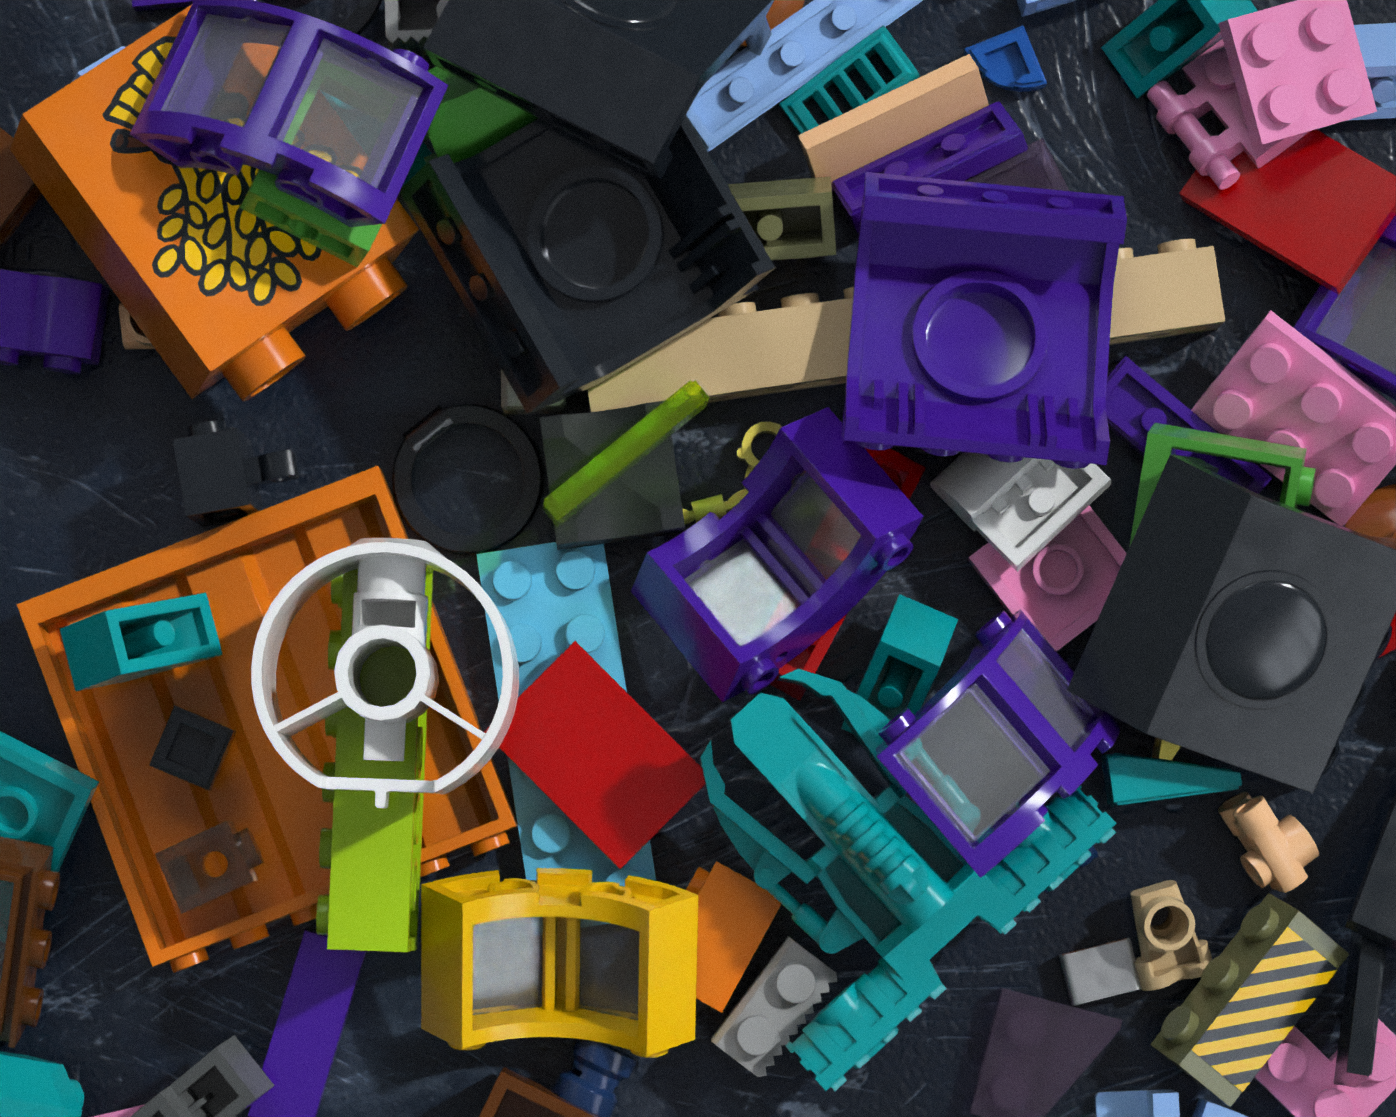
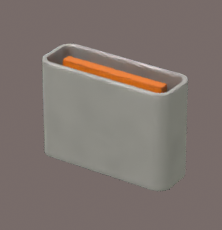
M1130 938L1059 955L1072 1006L1142 989L1134 965L1136 960Z

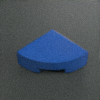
M1024 26L1012 29L967 47L964 50V55L970 54L978 66L981 77L999 88L1026 92L1042 89L1047 85Z

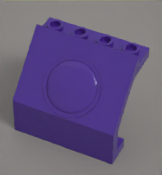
M866 172L855 263L841 433L843 441H853L861 447L871 450H887L894 445L917 447L926 453L936 456H953L959 453V451L987 454V456L994 460L1008 463L1019 462L1024 458L1052 460L1059 466L1071 469L1085 468L1089 464L1107 465L1110 445L1106 413L1107 375L1114 279L1119 244H1124L1127 224L1124 196Z

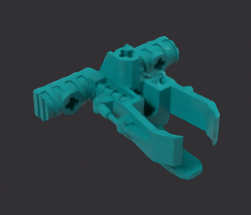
M796 669L780 676L777 681L802 685L817 697L830 699L888 783L885 789L873 798L784 698L759 693L731 719L734 744L825 843L805 861L724 794L725 783L713 764L711 740L703 752L700 761L709 802L714 807L723 830L739 854L754 870L756 884L766 889L792 913L791 918L794 923L808 934L824 952L829 954L837 953L864 938L881 957L877 960L878 965L868 974L864 972L856 981L851 983L828 1003L802 1029L804 1033L793 1043L789 1041L785 1045L791 1053L795 1052L799 1056V1062L807 1071L811 1069L814 1073V1079L825 1091L830 1087L836 1091L847 1081L844 1074L852 1067L860 1069L898 1034L899 1029L896 1026L905 1018L911 1022L922 1012L919 1005L930 996L935 1000L947 989L942 984L930 962V959L976 916L995 928L1000 934H1007L1017 924L1013 918L1022 910L1024 912L1026 910L1028 912L1032 911L1041 902L1037 896L1044 890L1050 892L1057 888L1091 856L1089 848L1095 843L1099 844L1102 842L1104 844L1116 833L1112 827L1117 823L1106 811L1101 812L1097 807L1098 803L1091 795H1085L1080 790L1082 786H1079L1065 799L1058 796L1052 799L1046 805L1048 812L1043 817L1045 821L1004 859L980 878L924 811L905 796L906 790L876 757V748L884 742L878 735V732L890 720L864 698L847 690L842 682ZM917 739L902 754L909 762L914 759L932 783L930 787L971 834L979 822L978 810L973 805H970L947 775H941L922 750L921 743ZM791 872L805 884H808L816 876L836 906V910L827 922L810 905L806 903L801 905L778 882Z

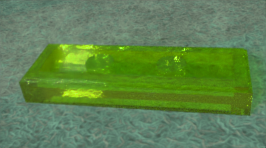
M696 380L687 382L544 499L543 511L558 528L707 407L710 397Z

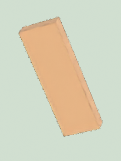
M970 54L965 55L798 135L812 178L831 176L832 182L988 106L979 68Z

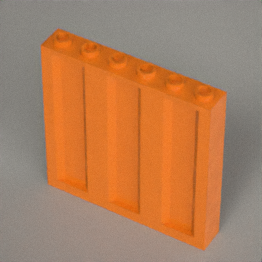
M379 466L17 604L78 770L99 781L90 802L152 967L169 962L173 973L209 960L206 947L230 939L233 950L269 937L266 924L290 916L293 926L316 919L318 896L330 893L331 869L320 868L319 846L322 828L332 829L333 803L323 802L322 788L311 784L294 771L275 750L259 720L251 685L252 655L258 630L271 603L281 589L306 566L329 553L350 546L361 538L409 539L385 475ZM331 581L321 587L303 604L293 618L281 644L276 670V691L283 720L338 692L334 670L328 667V643L330 630H341L342 608H338V604L331 602ZM207 593L223 655L127 682L75 691L60 628L107 610ZM432 601L430 653L437 663L439 684L433 701L482 731ZM174 705L236 731L211 791L149 766ZM430 706L427 709L426 781L437 780L451 772L475 750L482 740ZM325 719L291 736L302 754L322 773L325 762H335L336 738L326 736ZM493 758L477 774L445 795L424 793L420 878L449 867L446 854L470 846L475 857L510 843L506 831L518 827V823Z

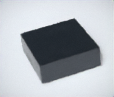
M174 705L149 766L211 791L236 731Z

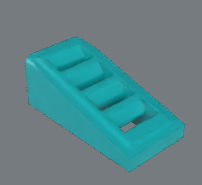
M882 25L782 101L779 107L797 132L802 134L819 126L804 105L812 98L815 99L829 120L843 114L825 90L833 83L854 109L919 78L920 75L886 27ZM875 53L880 56L895 77L888 84L884 82L868 60ZM854 68L857 69L874 93L867 100L864 99L847 76V73Z
M1120 753L1101 756L1107 803L1111 804V807L1239 789V786L1242 785L1240 772H1233L1231 769Z

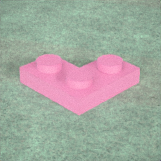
M1378 1018L1372 1075L1356 1088L1334 1084L1337 1051L1328 1059L1295 1026L1254 1078L1293 1117H1369L1396 1089V1035Z

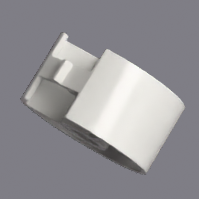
M361 538L350 546L329 553L309 564L281 589L267 610L257 633L252 655L251 685L255 707L262 727L275 750L294 771L311 784L322 789L375 791V806L385 809L389 805L390 792L436 793L445 795L467 782L485 766L500 747L512 722L518 700L519 665L513 638L505 619L487 593L466 571L448 560L426 541L401 538ZM358 568L357 592L354 593L352 636L348 638L338 652L334 668L338 692L283 720L276 691V670L281 644L286 631L303 604L315 592L336 577ZM426 568L440 572L468 589L481 602L496 631L502 656L503 678L498 707L486 734L433 701L439 684L437 663L426 647L428 596L425 595ZM397 646L408 649L415 661L416 678L414 686L406 698L394 705L383 707L374 706L369 703L361 691L359 679L362 665L370 654L383 647ZM430 706L482 740L475 750L451 772L437 780L426 781L328 777L302 754L291 736L349 707L365 718L363 760L404 761L406 723L424 714Z

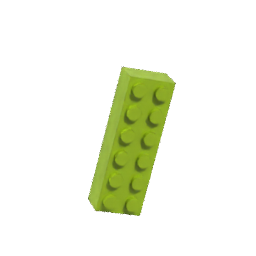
M358 568L342 574L331 581V602L338 604V608H342L341 630H330L328 667L332 670L335 668L338 652L348 638L352 636L354 593L357 592ZM426 568L425 595L428 596L426 647L430 651L433 570ZM397 646L383 647L370 654L362 665L359 677L361 691L367 701L374 706L383 707L394 705L406 698L413 688L416 678L415 661L408 649ZM346 707L325 718L326 736L336 738L335 762L324 763L323 773L326 776L425 780L427 710L416 719L406 723L404 761L363 760L365 718L351 708ZM322 789L323 802L333 803L332 829L322 828L320 835V868L331 870L330 893L318 896L316 914L317 935H328L327 949L384 952H410L417 950L424 793L390 792L388 808L384 809L375 806V791Z

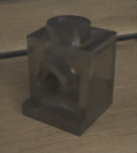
M225 821L155 853L181 914L190 913L258 881L259 879L254 867L264 863L260 849L250 829L247 827L237 832L233 821ZM215 851L224 854L228 861L227 870L219 877L210 875L205 868L207 856Z

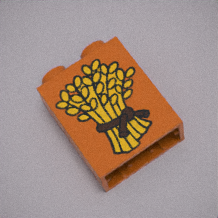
M190 5L23 113L10 150L191 399L225 377L242 402H245L274 384L305 359V354L289 334L295 328L326 307H329L345 331H348L377 313L405 291L408 285L392 262L400 255L419 228L398 199H396L385 224H382L368 254L360 265L355 267L240 208L259 169L243 164L237 176L203 168H180L131 136L130 132L192 6ZM247 46L212 117L213 119L241 127L245 126L280 52L279 49ZM317 91L291 145L324 159L359 178L368 158L320 92Z

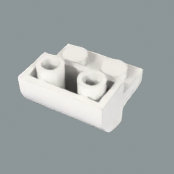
M963 452L930 482V487L974 532L977 530L1017 572L1111 485V479L1096 464H1089L1085 468L1071 469L1059 466L1052 460L1024 458L1019 462L1008 463L994 460L987 456V454Z

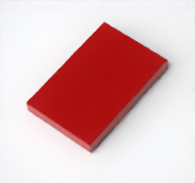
M1317 129L1310 131L1259 169L1244 151L1230 160L1239 171L1240 177L1227 189L1220 190L1209 175L1202 176L1195 170L1179 193L1182 201L1338 295L1396 215V176Z
M576 641L518 697L512 722L499 747L619 869L706 784L702 767Z

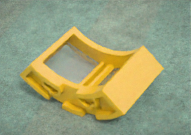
M536 868V880L506 878L500 882L499 870L464 874L421 884V1029L446 1041L450 1047L457 1050H476L482 1048L488 1042L507 1039L560 1037L611 1044L628 1049L632 1054L639 1057L655 1058L668 1053L670 1048L695 1040L698 895L666 883L628 875L625 879V887L619 886V883L592 882V870L568 868Z

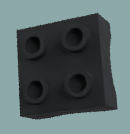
M667 400L605 411L539 418L557 550L684 532V516Z

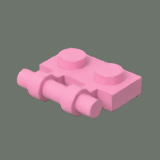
M1223 39L1182 68L1185 77L1194 87L1187 94L1178 95L1167 81L1155 84L1147 93L1148 99L1158 110L1156 115L1158 122L1168 134L1176 133L1191 152L1189 155L1191 164L1200 175H1209L1220 190L1229 188L1239 179L1240 173L1230 160L1244 151L1259 169L1310 132L1252 147ZM1210 110L1214 112L1226 128L1218 136H1210L1198 121L1200 117Z

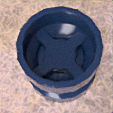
M576 1039L571 1049L574 1058L571 1064L573 1067L571 1071H566L559 1075L552 1092L595 1115L611 1117L618 1103L613 1091L615 1087H618L620 1081L630 1077L637 1060L606 1043Z

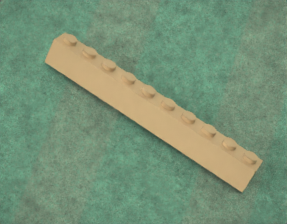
M1180 239L1157 245L1159 254L1134 257L1132 248H1119L1113 287L1109 345L1217 330L1225 322L1214 246L1197 248L1195 239ZM854 287L843 290L845 299L819 302L818 293L797 294L780 299L782 308L756 311L755 302L735 303L719 312V317L707 319L598 385L588 388L590 411L612 410L667 400L669 409L846 383Z

